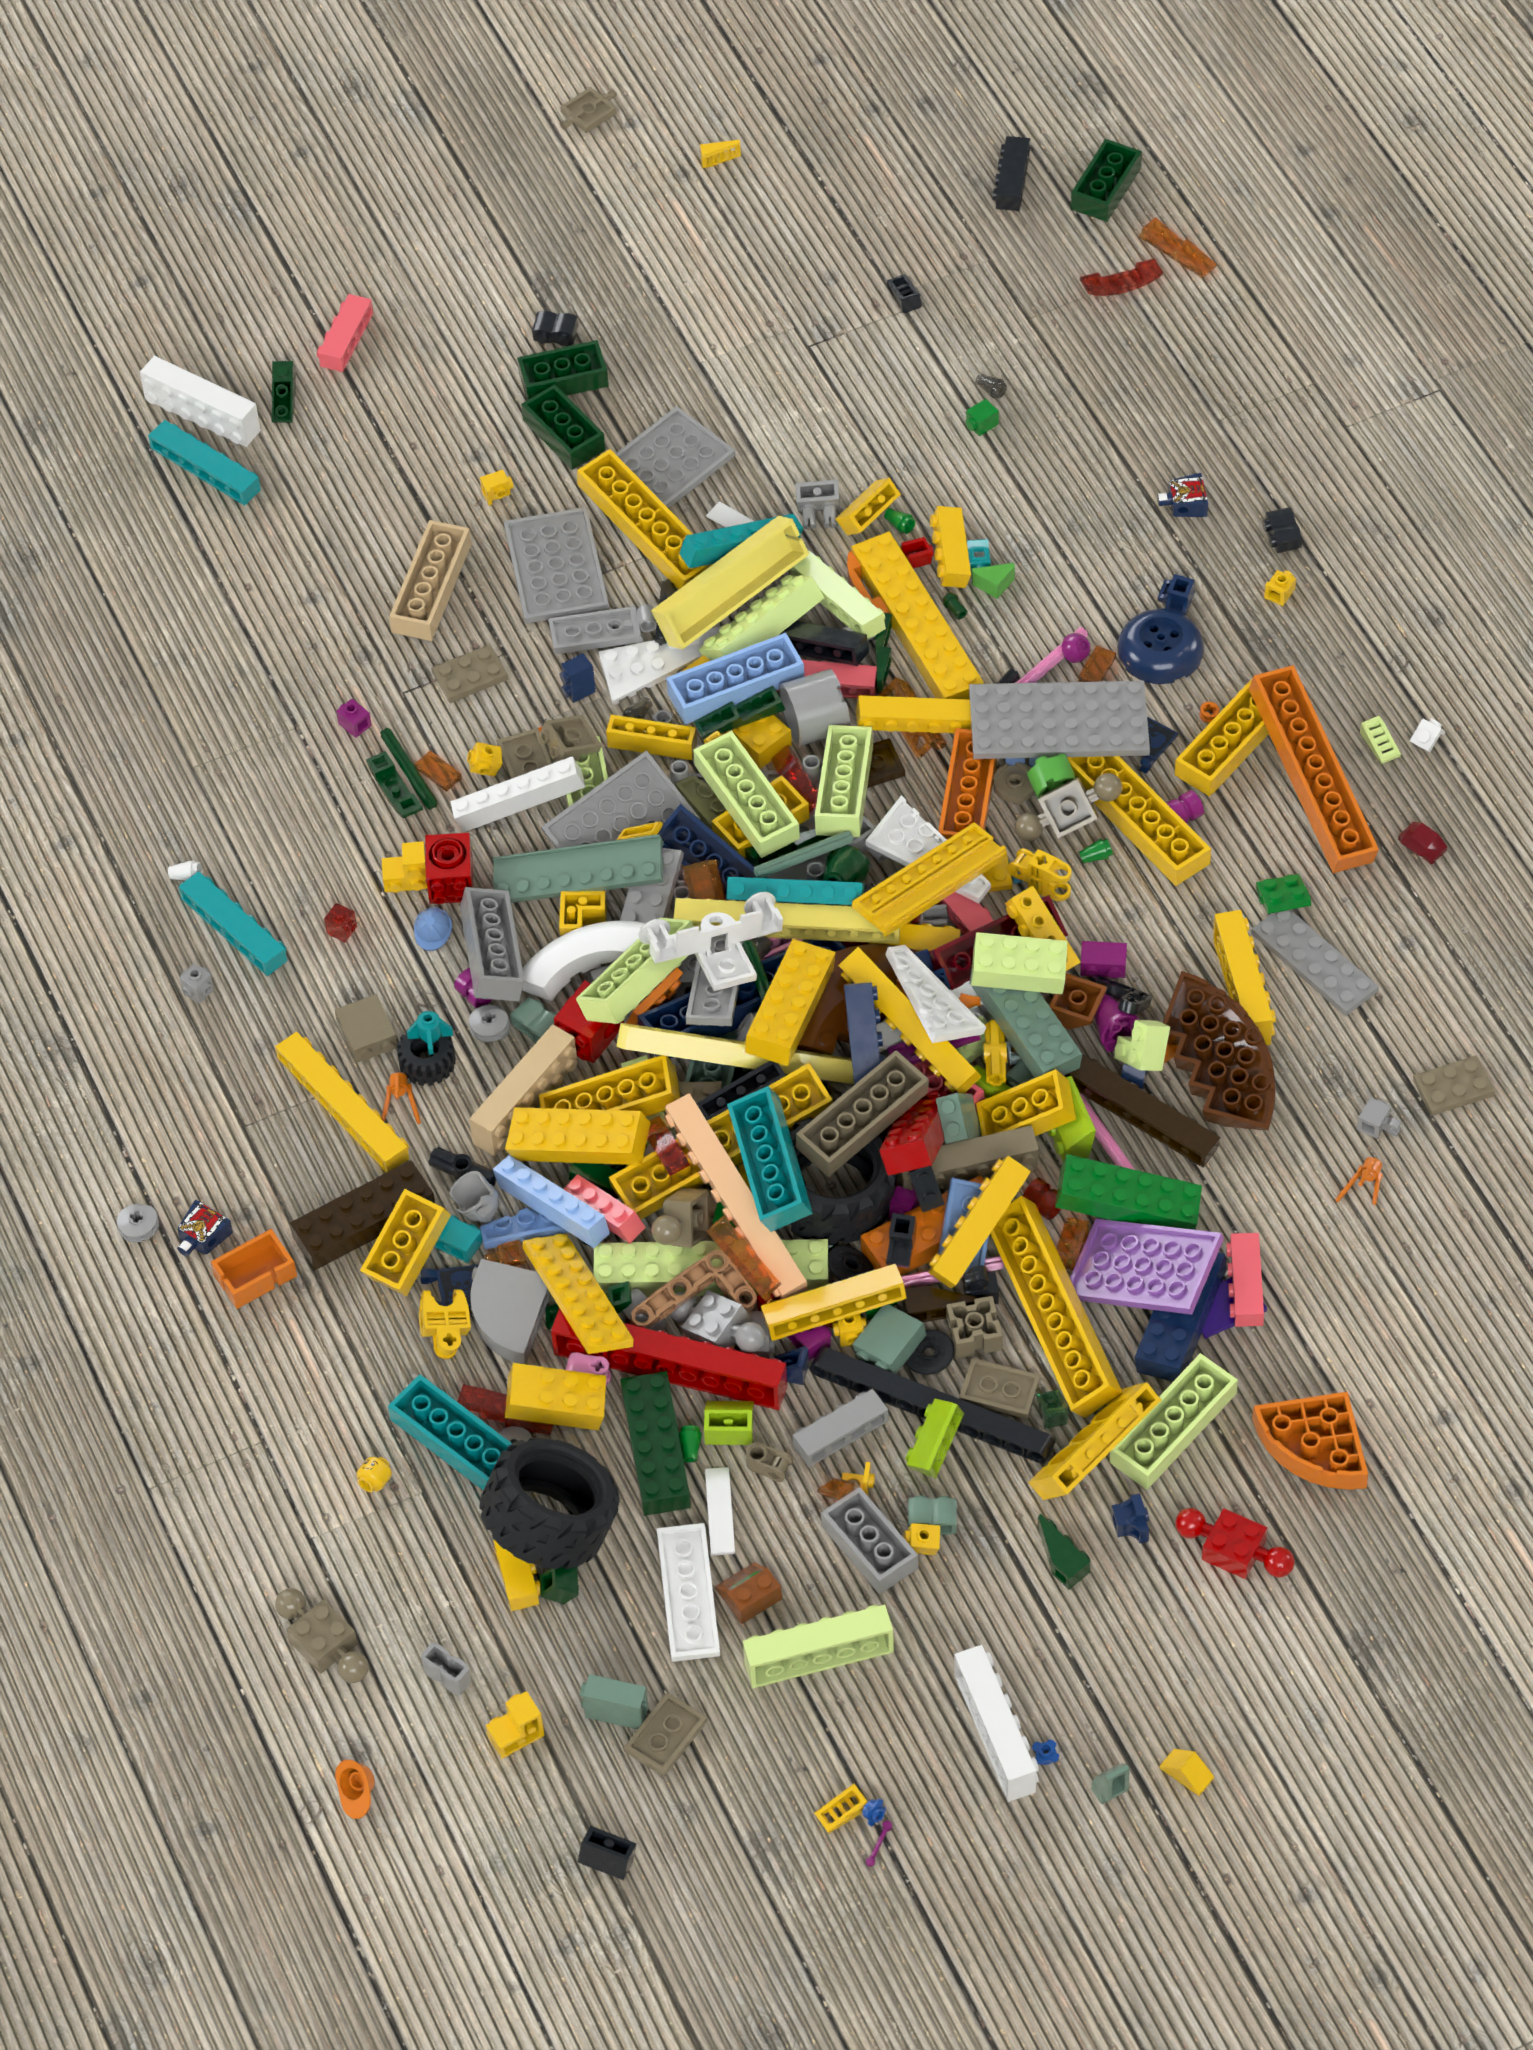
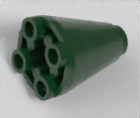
M848 844L832 850L825 861L824 881L862 883L869 872L870 861L858 848Z

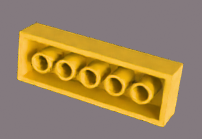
M703 655L682 671L704 664L710 660ZM774 715L730 730L759 769L792 746L791 729Z
M1252 679L1175 760V776L1209 797L1269 734L1249 691Z
M1241 910L1214 914L1213 942L1228 995L1246 1010L1259 1028L1266 1045H1271V1037L1275 1035L1273 1023H1276L1274 1009L1270 1010L1269 992L1265 991L1263 987L1265 986L1263 972L1259 973L1258 970L1260 962L1258 954L1253 952V937L1249 936L1247 932L1249 931L1248 919L1243 918Z
M792 939L746 1035L745 1053L789 1066L834 970L836 952Z
M660 1055L539 1095L540 1108L641 1111L645 1117L665 1111V1106L680 1098L676 1066L665 1055Z
M515 1107L505 1150L518 1161L642 1165L651 1123L641 1111Z

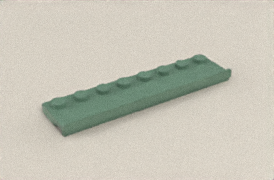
M650 835L493 857V889L509 891L510 901L515 903L561 896V891H603L662 883V846H664V842L660 835Z

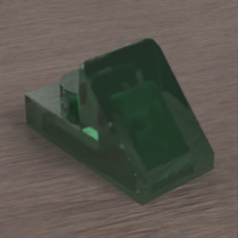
M1060 1390L1036 1394L1045 1429L1063 1426L1068 1423L1069 1410Z

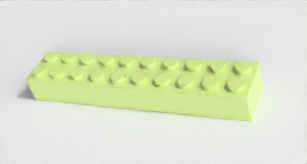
M828 1239L781 1240L807 1281V1290L803 1292L829 1285ZM744 1240L700 1241L692 1248L662 1245L658 1242H631L630 1244L628 1242L599 1243L594 1248L593 1276L605 1294L608 1293V1287L629 1281L631 1283V1291L638 1288L646 1297H649L692 1264L698 1262L714 1250H720L728 1256L735 1267L743 1274L756 1295H759L771 1284L767 1277L764 1279L759 1273L757 1260H752L749 1257L745 1248L747 1244ZM714 1259L710 1262L715 1268L723 1265V1262L719 1259ZM714 1282L696 1296H704L707 1290L718 1295L724 1294ZM677 1286L673 1289V1292L675 1294L685 1293L686 1290L681 1286Z

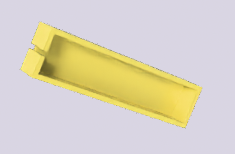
M777 516L651 610L669 646L683 650L809 555L802 538H798L800 534L793 519Z

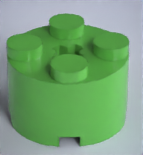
M1059 754L1050 758L1042 756L1035 761L1036 765L1027 772L1028 779L1037 798L1076 778L1066 754Z

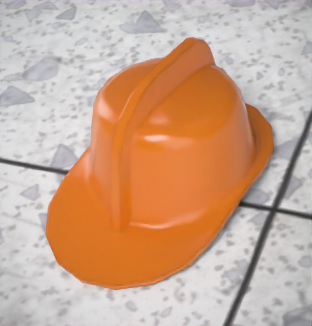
M344 1760L338 1764L335 1772L340 1802L347 1816L353 1819H360L367 1814L370 1808V1793L375 1784L374 1775L363 1763L359 1764L354 1760Z

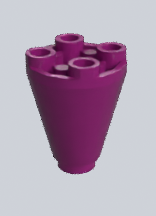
M1105 994L1094 1018L1099 1039L1105 1050L1111 1052L1115 1051L1118 1036H1132L1135 1020L1140 1019L1137 1015L1119 1010V1002Z

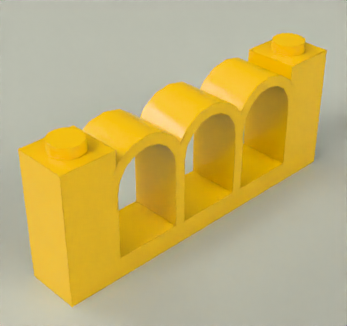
M1147 1382L1121 1389L1123 1393L1107 1403V1406L1095 1415L1091 1423L1079 1431L1071 1439L1069 1445L1058 1452L1049 1461L1047 1466H1044L1028 1482L1042 1500L1067 1495L1161 1401L1160 1397Z

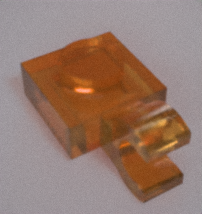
M520 1240L498 1245V1252L484 1255L485 1260L510 1266L527 1263Z

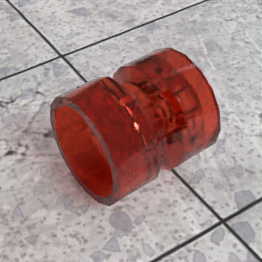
M1041 1177L1034 1179L1023 1193V1197L1035 1203L1040 1215L1047 1220L1053 1219L1062 1210L1055 1207L1057 1189H1051V1185Z

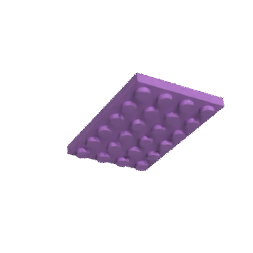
M1095 1219L1070 1280L1080 1301L1192 1315L1224 1238L1221 1233Z

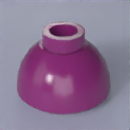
M1068 634L1062 642V653L1069 662H1082L1090 653V643L1082 634Z

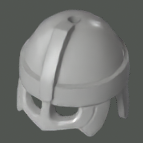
M478 1171L468 1172L461 1176L453 1184L449 1192L450 1197L461 1207L456 1209V1211L470 1221H481L483 1223L494 1221V1215L499 1206L498 1193L495 1188Z

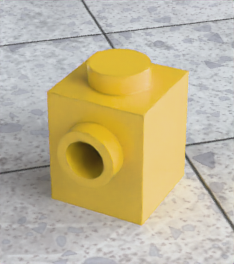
M912 1523L904 1531L903 1538L917 1554L935 1555L940 1549V1526Z

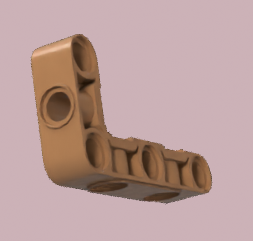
M714 1250L698 1262L692 1264L635 1307L631 1314V1324L634 1326H644L646 1329L651 1328L714 1282L728 1299L741 1304L747 1312L752 1311L755 1307L756 1293L728 1256L720 1250ZM714 1259H719L723 1262V1265L715 1268L710 1262ZM681 1286L686 1292L683 1295H676L673 1289ZM746 1295L751 1298L752 1302L742 1304L739 1298ZM639 1314H645L648 1320L640 1323L635 1317Z

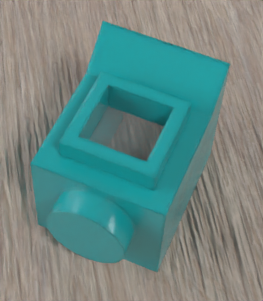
M988 539L967 540L971 575L972 568L991 566Z

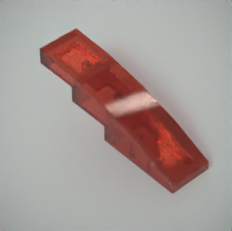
M463 1384L457 1402L467 1410L480 1413L481 1418L504 1422L505 1427L516 1426L524 1428L529 1432L551 1435L554 1424L505 1418L507 1394Z

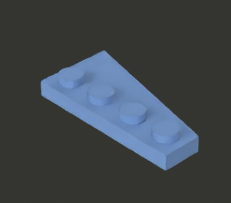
M528 1208L519 1210V1213L515 1216H504L480 1226L484 1249L520 1243L523 1240L536 1237L542 1238L569 1233L534 1209L529 1210Z

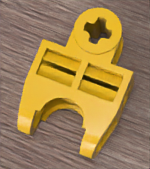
M1021 848L1017 851L1015 860L1008 864V872L1016 879L1027 882L1028 888L1034 886L1039 895L1044 897L1050 895L1051 899L1055 901H1065L1070 897L1071 887L1067 881L1071 878V867L1057 857L1039 849L1033 854L1031 851ZM1057 870H1065L1067 875L1059 876ZM1060 887L1067 890V892L1060 895L1055 892V889Z
M461 1289L453 1291V1303L449 1306L439 1305L434 1297H432L430 1290H424L421 1294L419 1306L421 1337H433L434 1352L441 1359H451L454 1357L461 1344V1336L467 1335L471 1328L469 1306Z

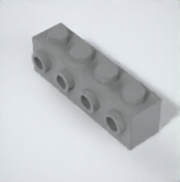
M873 1389L868 1392H862L849 1403L839 1405L832 1413L820 1416L813 1424L798 1429L793 1435V1447L806 1465L811 1467L888 1422V1408Z

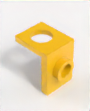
M866 1462L864 1475L842 1474L840 1495L846 1496L852 1492V1490L846 1487V1483L849 1480H857L860 1483V1488L867 1496L869 1495V1488H874L875 1474L871 1473V1462Z

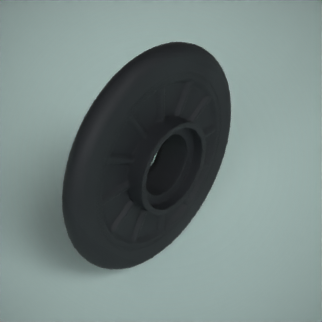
M837 1246L828 1253V1267L839 1281L874 1270L869 1259L853 1247ZM846 1263L851 1264L855 1270L849 1268Z
M930 1329L925 1330V1338L905 1362L912 1371L918 1374L931 1375L941 1372L948 1367L954 1357L955 1349L950 1337L941 1331ZM927 1348L935 1350L931 1356H924L922 1353Z

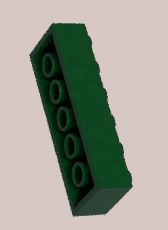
M667 1371L621 1378V1391L643 1515L690 1509V1493Z

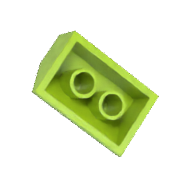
M1072 1076L1067 1077L1070 1083L1076 1120L1047 1131L1048 1135L1052 1136L1055 1142V1151L1057 1155L1061 1156L1063 1162L1067 1154L1088 1158L1096 1133Z
M934 1399L932 1404H928L924 1414L926 1420L923 1426L920 1425L915 1434L917 1441L914 1448L910 1447L906 1455V1461H908L906 1465L910 1469L934 1479L937 1478L964 1415L957 1404L939 1399Z

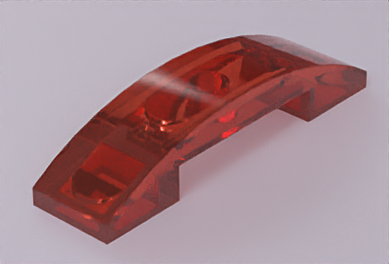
M1154 258L1136 263L1135 269L1101 277L1099 272L1081 276L1080 282L1087 294L1111 296L1141 288L1161 277L1163 271Z
M787 744L771 760L779 776L782 775L809 803L810 813L816 808L819 790L810 781L799 764L797 756Z
M659 1116L649 1120L651 1124L647 1141L659 1157L669 1176L690 1166L686 1156L663 1120Z

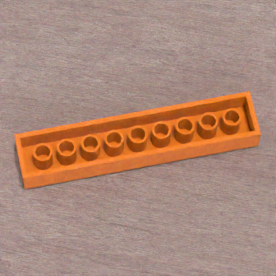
M1294 665L1254 675L1249 691L1332 872L1337 873L1373 863L1379 848Z

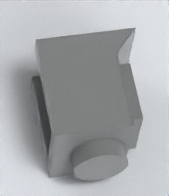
M946 904L934 905L915 918L916 925L927 923L933 925V927L949 926Z

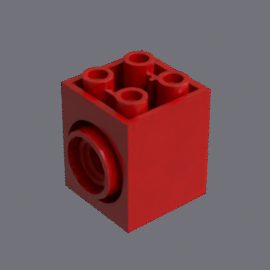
M470 833L425 835L426 883L429 903L438 905L461 903L465 887L474 888Z
M584 980L554 1017V1025L575 1038L576 1055L580 1059L588 1060L594 1064L619 1033L620 1023L613 1024L586 1020L576 1000L591 984Z

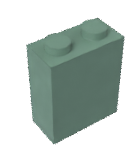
M955 1093L936 1098L946 1144L982 1137L972 1094Z
M888 1304L879 1309L852 1345L858 1360L897 1374L925 1338L926 1331L923 1322Z
M589 1674L587 1683H582L580 1697H583L581 1707L585 1710V1718L637 1730L645 1721L649 1710L647 1688L645 1686Z

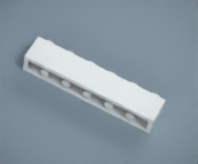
M572 756L450 802L455 821L461 830L466 832L585 788L582 770Z

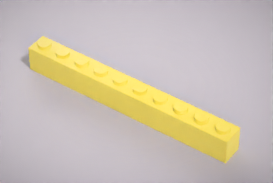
M676 898L673 919L691 920L694 927L699 926L700 931L702 919L711 913H725L735 921H739L740 915L745 914L744 906L746 901ZM775 902L774 907L778 908L783 918L782 931L760 936L763 938L899 944L900 928L884 937L883 932L851 906ZM718 922L711 923L713 926L721 925Z

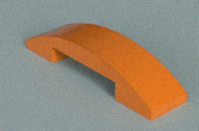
M852 551L848 552L847 571L849 585L857 588L859 593L863 597H867L876 608H880L884 613H889L880 596L871 598L861 582V565Z

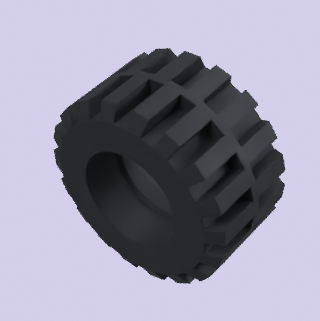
M402 1034L400 1037L401 1041H398L397 1044L399 1067L401 1072L407 1075V1079L409 1078L411 1083L415 1084L418 1082L420 1086L428 1083V1086H432L434 1082L439 1084L443 1082L442 1078L447 1079L450 1076L449 1072H453L454 1064H456L451 1036L442 1037L441 1034L440 1038L433 1043V1052L436 1054L430 1058H419L416 1056L428 1051V1043L423 1041L420 1036L417 1039H408L407 1034Z

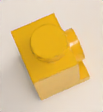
M503 469L480 477L481 491L488 505H492L493 500L511 495L510 489H513L514 485L511 477H507Z
M1277 570L1270 581L1265 584L1264 598L1284 606L1296 587L1294 575L1287 570L1283 572Z

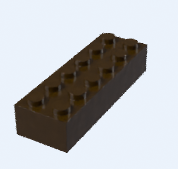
M410 1160L290 1222L292 1237L315 1271L377 1239L404 1189L435 1203L434 1193L415 1164Z

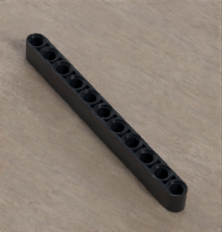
M821 1347L818 1350L809 1368L814 1375L858 1393L868 1392L873 1389L883 1403L926 1419L924 1416L929 1403H933L934 1399L955 1403L964 1413L957 1429L958 1432L1037 1463H1046L1056 1443L1054 1437L1046 1432L827 1347Z

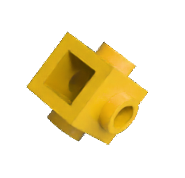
M476 742L473 749L469 750L467 755L470 772L494 777L502 766L501 747Z
M859 1313L837 1320L832 1323L834 1337H839L840 1347L852 1346L867 1326L866 1319L861 1318Z

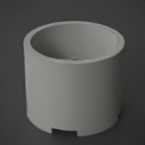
M832 669L779 685V697L786 709L783 711L787 727L791 729V737L798 747L826 739L829 725L850 726L847 703L843 699L841 690L837 689L841 685Z

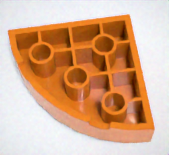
M1348 1391L1253 1406L1252 1421L1258 1437L1274 1459L1291 1473L1311 1483L1328 1488L1346 1490L1367 1488L1368 1471Z

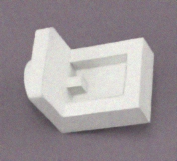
M1432 718L1430 721L1422 719L1410 742L1430 753L1439 736H1444L1445 731L1441 729L1442 724Z

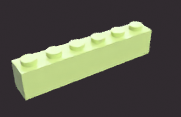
M808 550L809 555L789 569L792 576H813L824 596L820 603L853 632L867 634L868 640L886 629L884 612L880 608H876L867 597H863L857 588L850 586L844 577L837 575L831 566L824 564L819 556H815Z

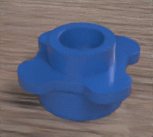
M1049 1739L1044 1743L1035 1742L1032 1745V1749L1036 1753L1035 1759L1037 1764L1049 1765L1059 1760L1054 1740Z
M872 1799L863 1808L862 1815L868 1819L869 1826H873L876 1822L881 1821L885 1815L886 1808L882 1805V1799Z

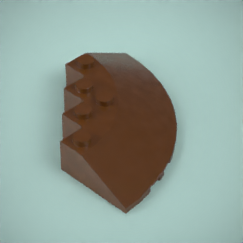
M864 944L835 951L834 970L799 1042L797 1050L832 1055L837 1040L850 1043L844 984L849 983L840 975L843 970L838 965L859 947L897 987L896 980L898 978L885 954L888 947L898 945ZM909 948L913 953L916 952V950ZM883 1012L880 1014V1023L886 1019V1015Z
M1181 971L1163 1024L1170 1026L1167 1043L1178 1046L1174 1055L1176 1068L1192 1072L1188 1083L1190 1094L1206 1099L1202 1111L1207 1122L1225 1127L1269 1131L1275 1105V1075L1270 1052L1259 1028L1246 1010L1237 1001L1228 996L1225 991L1216 988L1198 976Z

